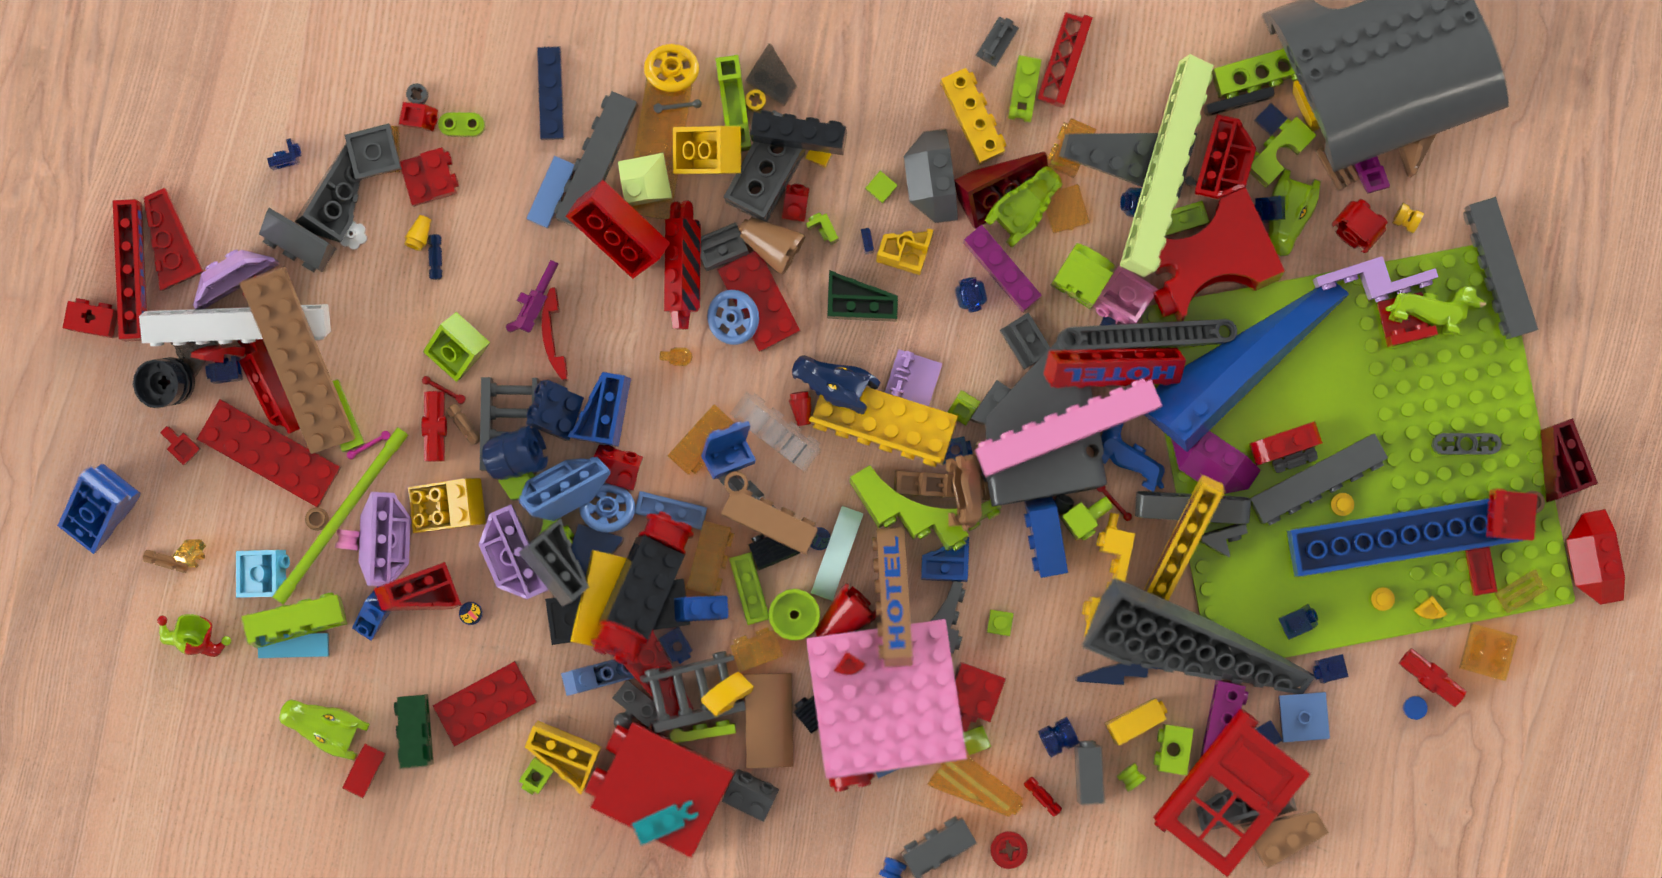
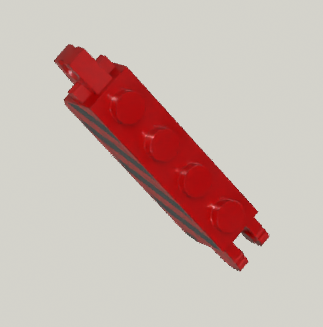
M689 200L683 201L682 204L678 201L671 203L670 219H665V238L670 244L665 250L664 311L670 312L672 329L677 330L689 329L690 313L697 312L700 308L701 224L697 219H693V205Z

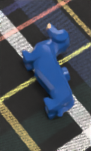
M1124 423L1103 431L1101 441L1104 464L1111 459L1118 467L1141 473L1143 477L1147 478V480L1142 482V486L1154 492L1156 486L1160 489L1164 488L1162 482L1165 473L1164 466L1145 455L1146 449L1136 443L1132 447L1121 439Z

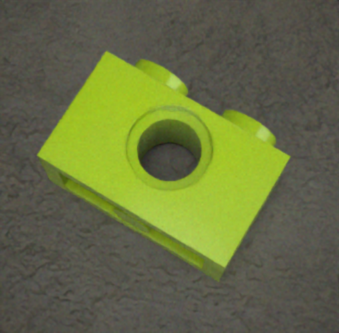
M1163 724V729L1159 728L1157 742H1160L1159 752L1156 751L1154 756V765L1157 766L1158 771L1187 775L1194 729ZM1170 743H1176L1179 747L1178 753L1174 756H1170L1167 753V747Z

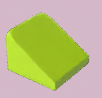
M961 390L948 413L959 416L957 421L966 426L979 406L980 401Z
M983 725L970 729L967 733L963 732L964 744L969 755L991 748Z

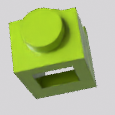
M534 757L519 780L523 784L521 788L532 795L534 792L539 794L554 773V770L550 766H546L537 757ZM535 772L541 775L539 781H535L532 778Z

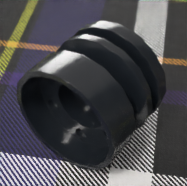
M175 357L144 362L136 370L133 379V388L140 402L152 408H162L185 402L190 398L195 386L194 373L188 363Z

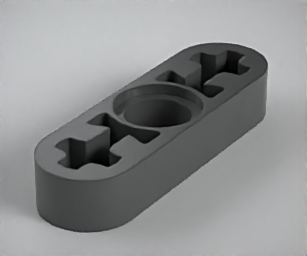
M1442 433L1433 438L1432 448L1440 455H1491L1500 450L1501 440L1493 433ZM1442 437L1445 442H1454L1453 437H1456L1455 448L1457 451H1453L1454 446H1447L1442 450V447L1438 446L1437 443L1442 441ZM1464 437L1470 438L1473 442V446L1469 451L1463 450L1460 446V442ZM1476 437L1480 438L1479 442H1486L1491 438V442H1495V446L1491 447V451L1488 446H1479L1480 451H1477L1478 440Z

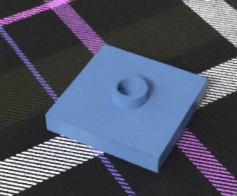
M1326 692L1278 696L1282 742L1330 739Z

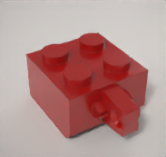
M960 662L955 675V685L962 731L967 733L970 722L976 723L977 718L991 722L1006 678Z

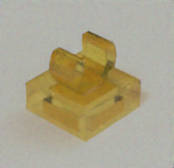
M186 539L173 554V557L177 562H186L190 568H197L198 564L195 562V559L205 558L202 551L206 545L201 539Z

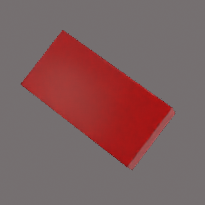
M1490 546L1465 550L1473 596L1498 592Z

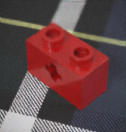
M76 298L75 302H67L62 328L80 333L114 338L118 315L117 311L112 309L113 305L99 302L98 306L89 305V300ZM87 315H95V320L87 319Z

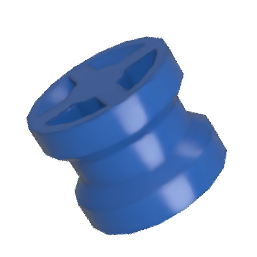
M885 857V866L880 870L879 875L885 878H902V871L906 870L907 865L890 857Z

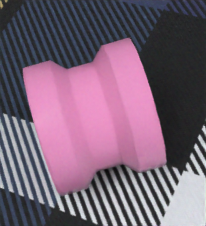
M337 530L339 538L338 542L335 543V548L359 549L357 539L360 537V532Z

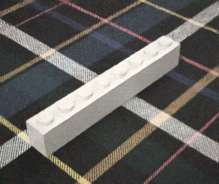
M301 305L315 340L324 339V336L331 332L329 305ZM250 307L145 311L139 316L142 343H150V346H162L164 342H173V345L179 346L191 341H195L197 345L209 344L210 341L228 344L232 343L233 340H241L242 343H252L256 339H263Z

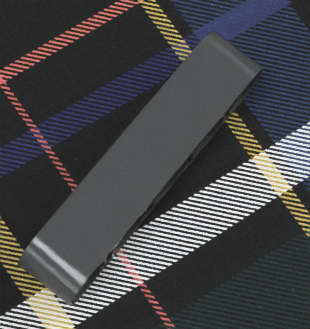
M1152 491L1136 492L1135 516L1140 518L1179 520L1192 494ZM1222 496L1209 522L1249 523L1251 499L1238 496Z

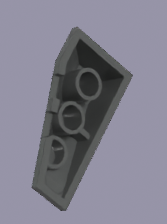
M347 144L344 145L295 220L296 223L311 233L337 242L342 241L353 223V213L361 181L355 179Z
M1226 789L1205 803L1218 813L1233 795V792ZM1294 796L1278 816L1297 810ZM1237 797L1222 817L1232 825L1255 821L1259 813ZM1199 806L1196 810L1201 831H1204L1214 816ZM1218 820L1211 830L1227 826Z

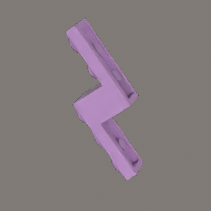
M1383 256L1316 277L1313 279L1315 289L1322 286L1323 290L1335 287V282L1344 280L1345 283L1357 280V275H1360L1368 301L1375 299L1377 303L1389 299L1388 294L1397 292V294L1411 292L1410 287L1419 285L1420 288L1433 285L1432 280L1438 278V274L1435 268L1391 282Z

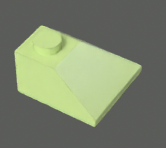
M664 153L618 161L624 200L631 206L672 199Z

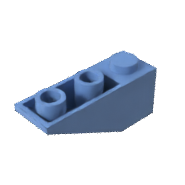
M615 660L561 673L567 696L634 678L623 664Z

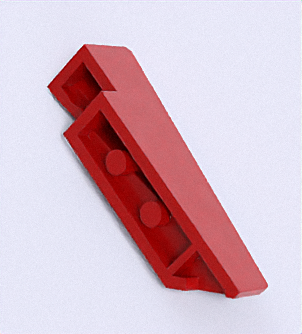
M256 339L252 343H242L241 340H237L240 347H245L246 354L239 362L269 422L274 426L282 425L289 434L300 430L263 339Z

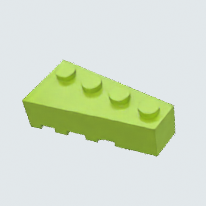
M334 593L323 594L319 599L315 600L304 599L298 601L297 604L283 605L275 609L241 616L247 643L257 649L348 624L342 599L340 596L334 595ZM284 634H288L291 637L285 638ZM265 636L266 643L269 644L261 646L259 637Z

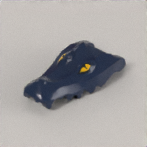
M805 355L799 356L792 368L793 378H798L804 383H808L810 389L814 390L817 395H822L825 401L831 402L833 406L848 408L864 415L867 409V405L859 400L867 385L872 389H878L881 383L871 373L859 367L824 363Z

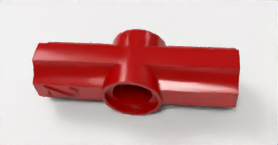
M443 391L424 392V416H422L421 431L424 437V461H445L447 417L445 416V392Z
M1412 648L1404 654L1398 663L1407 672L1415 676L1423 687L1432 693H1436L1453 707H1456L1467 693L1464 688L1450 679L1442 668L1433 662L1430 663Z

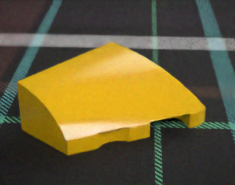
M929 228L925 232L918 233L906 231L899 235L895 233L884 234L877 253L876 262L920 275L934 229Z

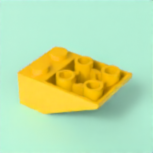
M465 478L408 487L413 533L486 524L481 478Z

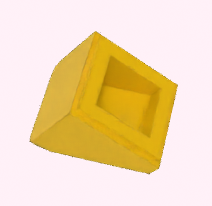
M809 150L805 159L826 169L833 154Z

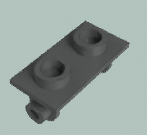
M999 16L976 56L996 67L1019 27L1015 26L1014 22L1009 18L1003 19Z

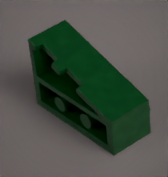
M829 270L827 319L897 322V295Z
M428 694L397 697V702H394L395 716H398L396 737L399 741V769L424 767L434 764Z

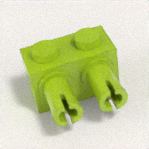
M1106 497L1100 499L1089 508H1085L1081 502L1059 518L1075 540L1080 538L1086 540L1096 533L1094 528L1098 525L1097 519L1111 510L1113 506Z

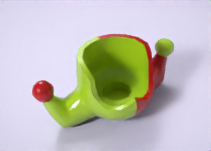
M194 614L181 615L177 619L174 631H170L167 628L166 616L161 615L157 619L160 625L159 636L161 643L173 645L183 654L197 655L200 653L210 657H217L225 646L231 644V639L228 636H224L218 644L212 643L210 638L213 625L202 616Z

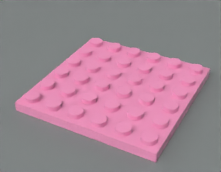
M946 619L911 624L913 666L884 667V659H879L878 645H883V638L878 637L877 629L806 639L826 779L967 759ZM846 651L866 664L863 670L854 675L845 676L833 672Z

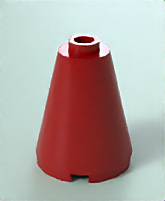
M846 583L842 586L816 627L815 637L856 632L874 621L879 615H876V609L873 612L869 608L871 602L854 586L849 589V584Z

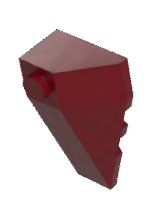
M1040 152L983 167L954 179L957 198L972 226L976 229L986 224L985 219L998 200L1031 179L1043 167H1049L1047 154Z

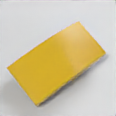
M738 671L711 689L702 697L701 702L715 716H718L733 708L735 701L752 693L754 686Z

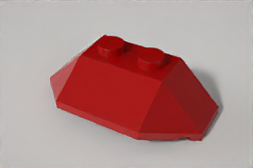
M1216 115L1196 185V195L1219 199L1246 187L1256 153V146L1240 119Z
M1606 509L1582 513L1566 539L1574 584L1600 605L1623 601L1625 573L1616 530Z

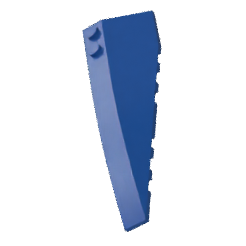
M1337 283L1335 287L1323 290L1322 286L1318 287L1236 335L1232 341L1221 344L1184 367L1179 384H1160L1155 389L1162 406L1160 409L1147 413L1144 416L1188 452L1331 313L1349 293Z

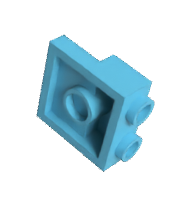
M286 550L236 551V598L272 597L283 581L287 579L286 569L290 565V558L286 555Z

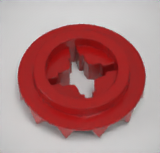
M1005 831L997 835L991 843L992 859L1002 868L1014 869L1026 860L1028 854L1027 843L1016 832ZM1006 840H1008L1011 847H1019V849L1012 852V860H1010L1007 853H999V851L1006 848Z

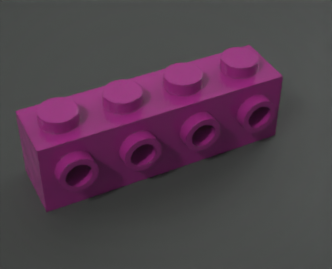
M1215 680L1200 758L1238 710L1242 708V705H1246L1248 699V692L1245 691L1246 686Z

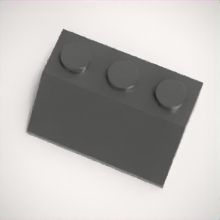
M268 208L259 235L265 238L263 243L273 249L276 246L284 249L283 255L294 261L296 257L304 261L302 266L312 272H315L316 269L323 272L336 248L278 212Z

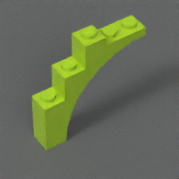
M870 465L850 477L849 482L878 528L883 525L885 528L897 522L896 518L899 517L912 540L917 537L919 539L925 538L932 533L930 529L933 528L947 552L951 549L957 551L966 545L965 541L969 536L967 531H964L962 526H949L948 513H955L957 515L958 508L943 509L929 507L911 501L895 492L881 480ZM991 500L982 503V517L974 527L968 528L969 532L981 525L980 521L986 517L990 520L1000 514L1002 505L992 506Z

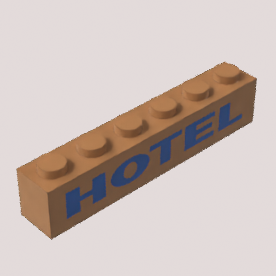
M904 527L876 529V537H872L873 551H877L878 558L873 559L874 573L879 572V580H875V594H880V601H876V615H881L882 622L877 623L878 637L883 638V645H878L879 659H884V667L913 666Z

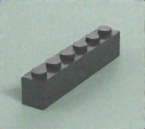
M611 91L610 96L606 95L601 104L602 114L600 117L596 116L591 128L594 132L591 138H586L582 150L585 152L582 158H578L574 164L573 171H575L573 179H568L564 187L565 197L563 201H558L554 213L557 214L555 218L558 221L576 229L578 228L565 216L578 198L600 181L606 180L638 108L636 101Z
M1496 197L1465 207L1466 212L1463 213L1464 220L1467 225H1470L1473 233L1470 235L1473 246L1477 247L1480 255L1477 258L1480 268L1484 269L1487 277L1485 278L1486 288L1492 292L1494 299L1492 300V307L1494 312L1499 314L1501 334L1505 335L1508 340L1538 330Z
M1375 433L1251 497V506L1261 524L1267 522L1268 525H1272L1281 520L1279 515L1287 511L1289 515L1302 509L1300 504L1309 501L1311 504L1323 498L1321 493L1327 490L1332 493L1342 488V482L1348 479L1353 482L1363 477L1362 472L1368 468L1374 471L1384 466L1383 461L1388 457Z

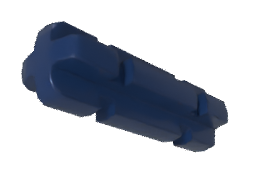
M432 234L428 236V244L430 245L428 248L429 266L431 267L429 269V278L439 280L442 279V270L440 269L442 267V248L440 247L442 242L440 235Z

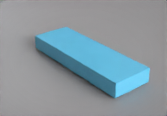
M311 633L258 648V658L328 657L329 633ZM284 634L285 638L291 637L288 634ZM265 636L259 637L261 646L269 644L266 643Z

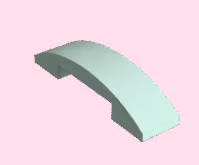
M844 506L841 507L814 582L812 594L833 601L864 513Z

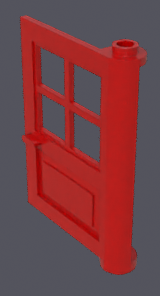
M1242 708L1238 710L1153 816L1156 820L1154 824L1161 831L1166 832L1168 830L1227 878L1311 775L1308 770L1254 728L1259 722ZM1211 776L1233 792V795L1218 813L1196 796ZM1237 797L1259 813V816L1245 833L1222 817ZM1192 799L1214 816L1200 836L1177 820ZM1218 820L1241 837L1225 857L1203 840Z

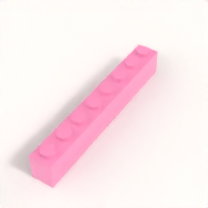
M1144 378L1131 383L1132 387L1123 390L1120 387L1110 391V396L1104 399L1101 396L1094 397L1087 401L1088 405L1080 408L1079 404L1066 409V414L1058 416L1057 413L1045 417V422L1036 425L1035 422H1031L1022 426L1023 431L1014 434L1012 430L1000 435L1001 439L995 442L989 439L979 443V448L975 450L985 477L1160 409L1162 405L1152 380L1145 382Z

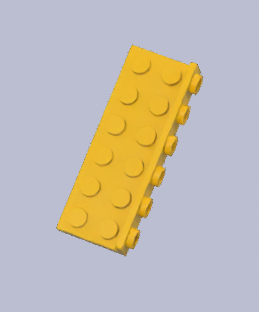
M869 387L865 388L859 399L867 405L864 415L848 408L833 406L831 402L825 401L824 397L819 395L813 416L809 418V422L814 424L813 428L826 432L827 428L836 431V436L848 439L850 435L858 438V443L870 446L872 442L880 445V450L892 453L894 449L900 451V456L914 460L915 457L924 459V464L936 467L937 464L943 465L959 416Z

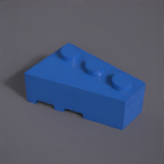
M602 372L589 396L590 399L578 416L579 419L568 437L619 447L631 378L624 375Z
M1053 497L1024 501L1026 514H1024L1026 528H1030L1031 533L1028 536L1030 550L1034 549L1035 557L1032 558L1034 571H1038L1041 578L1068 573L1058 509Z

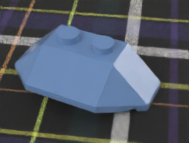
M598 457L564 460L526 481L519 502L533 517L555 521L593 500L610 475V470Z

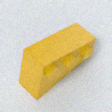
M537 720L531 729L525 748L546 766H550L559 774V777L570 783L582 795L602 746Z

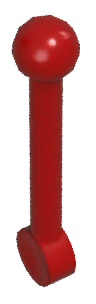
M429 376L422 378L423 384H429L455 398L459 404L465 402L466 398L464 395L455 394L433 382Z
M1106 486L1096 489L1098 492H1102L1123 514L1125 521L1132 519V514L1126 512L1106 490Z

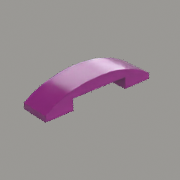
M1378 156L1354 164L1367 194L1390 188L1383 165H1380Z

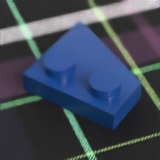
M969 537L965 541L966 545L957 551L951 549L947 552L943 546L936 551L922 555L921 580L967 582Z

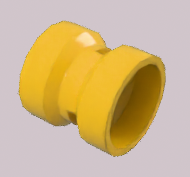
M1402 203L1392 223L1397 226L1402 225L1406 227L1407 231L1414 233L1424 213L1419 210L1414 211L1410 209L1409 205Z

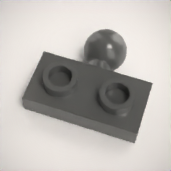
M626 680L612 697L613 700L626 709L625 713H619L615 716L614 726L616 728L617 725L629 729L632 724V717L634 716L649 728L651 725L650 721H654L656 719L655 716H657L654 701Z

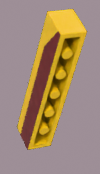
M1201 475L1143 589L1144 591L1169 601L1224 493L1222 483Z

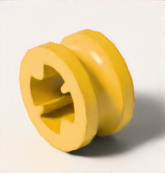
M756 89L748 92L745 98L746 106L751 111H761L766 105L764 93ZM754 95H759L762 103L752 106V101L749 100L750 97L753 96L755 98Z

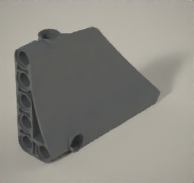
M1066 334L1064 341L1067 345L1073 346L1075 344V337L1071 334ZM1057 341L986 416V440L991 439L992 442L1000 440V435L1013 430L1015 434L1023 431L1022 426L1031 422H1035L1036 425L1045 422L1044 418L1051 414L1057 413L1058 416L1067 413L1066 409L1079 404L1081 408L1088 405L1087 401L1093 398L1091 386L1083 388L1051 387L1044 376L1049 351L1061 350ZM1100 432L988 477H985L981 467L983 480L988 483L992 506L1088 491L1107 485L1102 460L1103 446ZM1087 446H1089V447H1091V448L1093 449V451H1094V456H1093V457H1089V456L1087 455V453H1086V448H1087Z

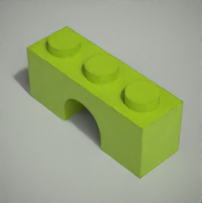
M1297 116L1292 121L1288 118L1279 127L1282 132L1277 137L1272 135L1263 144L1266 148L1261 154L1257 151L1255 153L1250 174L1265 188L1285 169L1276 158L1277 150L1286 147L1298 155L1316 137V134Z

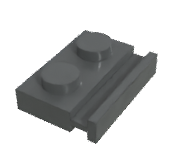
M736 222L701 237V259L706 271L749 254L744 240L740 237L741 233Z
M1029 312L1000 330L1024 370L1036 363L1050 349L1049 344Z

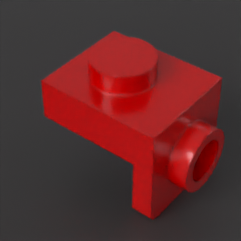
M797 183L787 186L782 219L805 222L810 188Z

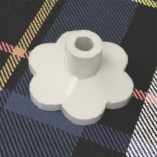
M353 221L340 242L341 245L349 246L353 250L358 249L360 244L365 243L367 240V236L364 234L365 226L356 224Z

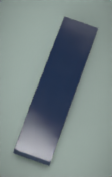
M1118 663L1075 677V681L1124 685V676L1148 678V668H1143L1139 664L1131 663V665ZM1151 667V669H1162L1157 667Z

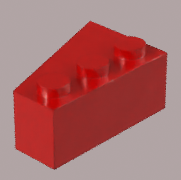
M445 562L374 589L382 611L444 610L462 605Z

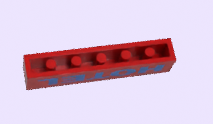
M136 199L112 200L119 340L125 342L142 341L139 316L147 311L142 203Z
M1178 348L1053 350L1048 353L1044 376L1051 387L1128 386L1143 378L1145 382L1152 380L1153 384H1179L1186 359Z

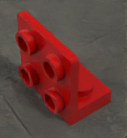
M1422 292L1414 293L1416 295L1423 296ZM1396 298L1377 303L1387 347L1438 335L1436 325L1431 326L1412 315H1408V319L1402 320V323L1389 320L1391 312L1386 311V307L1394 304Z
M1504 489L1490 490L1486 537L1534 540L1537 494L1511 492Z

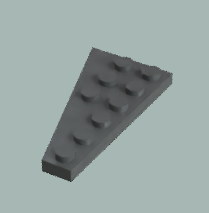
M1158 133L1065 134L1059 157L1143 187ZM1194 141L1193 145L1190 147V150H1189V153H1188V155L1190 156V158H1191V155H1192V151H1193V148H1194L1195 141ZM1189 162L1187 166L1184 168L1182 176H1184V180L1189 166ZM1183 183L1180 186V188H1178V192L1176 195L1178 199L1180 198Z

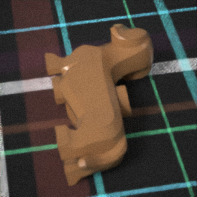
M982 441L975 443L973 455L957 456L956 461L955 459L946 460V471L954 473L953 490L958 505L957 515L955 513H948L949 526H962L964 531L974 527L982 517L981 501L984 493L980 487L981 465L975 453V450L979 448L978 444Z

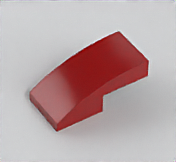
M229 344L210 345L195 350L191 353V357L223 363L225 354L244 357L245 347Z
M364 744L342 789L363 799L386 754Z

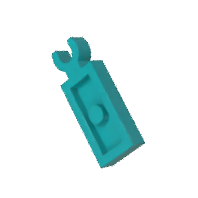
M693 801L684 803L682 809L678 810L676 804L632 823L641 846L684 827L683 819L696 818L699 815L698 812L688 814L686 811L687 807L693 804Z

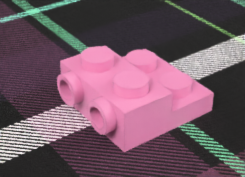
M1119 265L1093 307L1096 308V312L1100 316H1109L1116 320V325L1137 324L1154 298L1153 292L1159 289Z

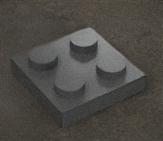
M389 123L344 135L357 181L402 169L392 128Z

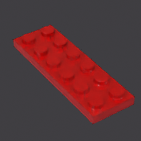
M221 399L218 400L197 437V440L315 507L320 506L341 469L335 463L317 453L311 454L308 448Z

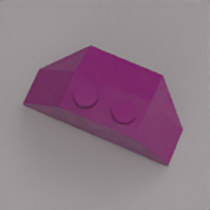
M1208 431L1188 452L1171 439L1179 470L1197 482L1201 475H1204L1222 483L1224 488L1223 494L1248 490L1261 471L1245 454L1211 431Z

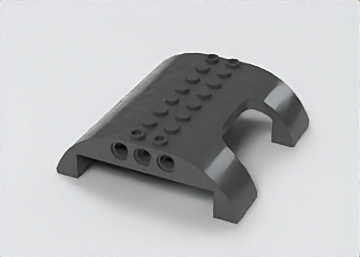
M1297 0L1262 13L1270 34L1277 33L1326 139L1325 154L1333 172L1509 106L1502 65L1491 34L1474 0H1365L1340 9H1330L1321 6L1315 0Z

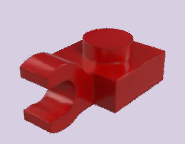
M166 426L160 432L171 443L167 450L182 465H186L201 450L186 433L178 436L169 426Z

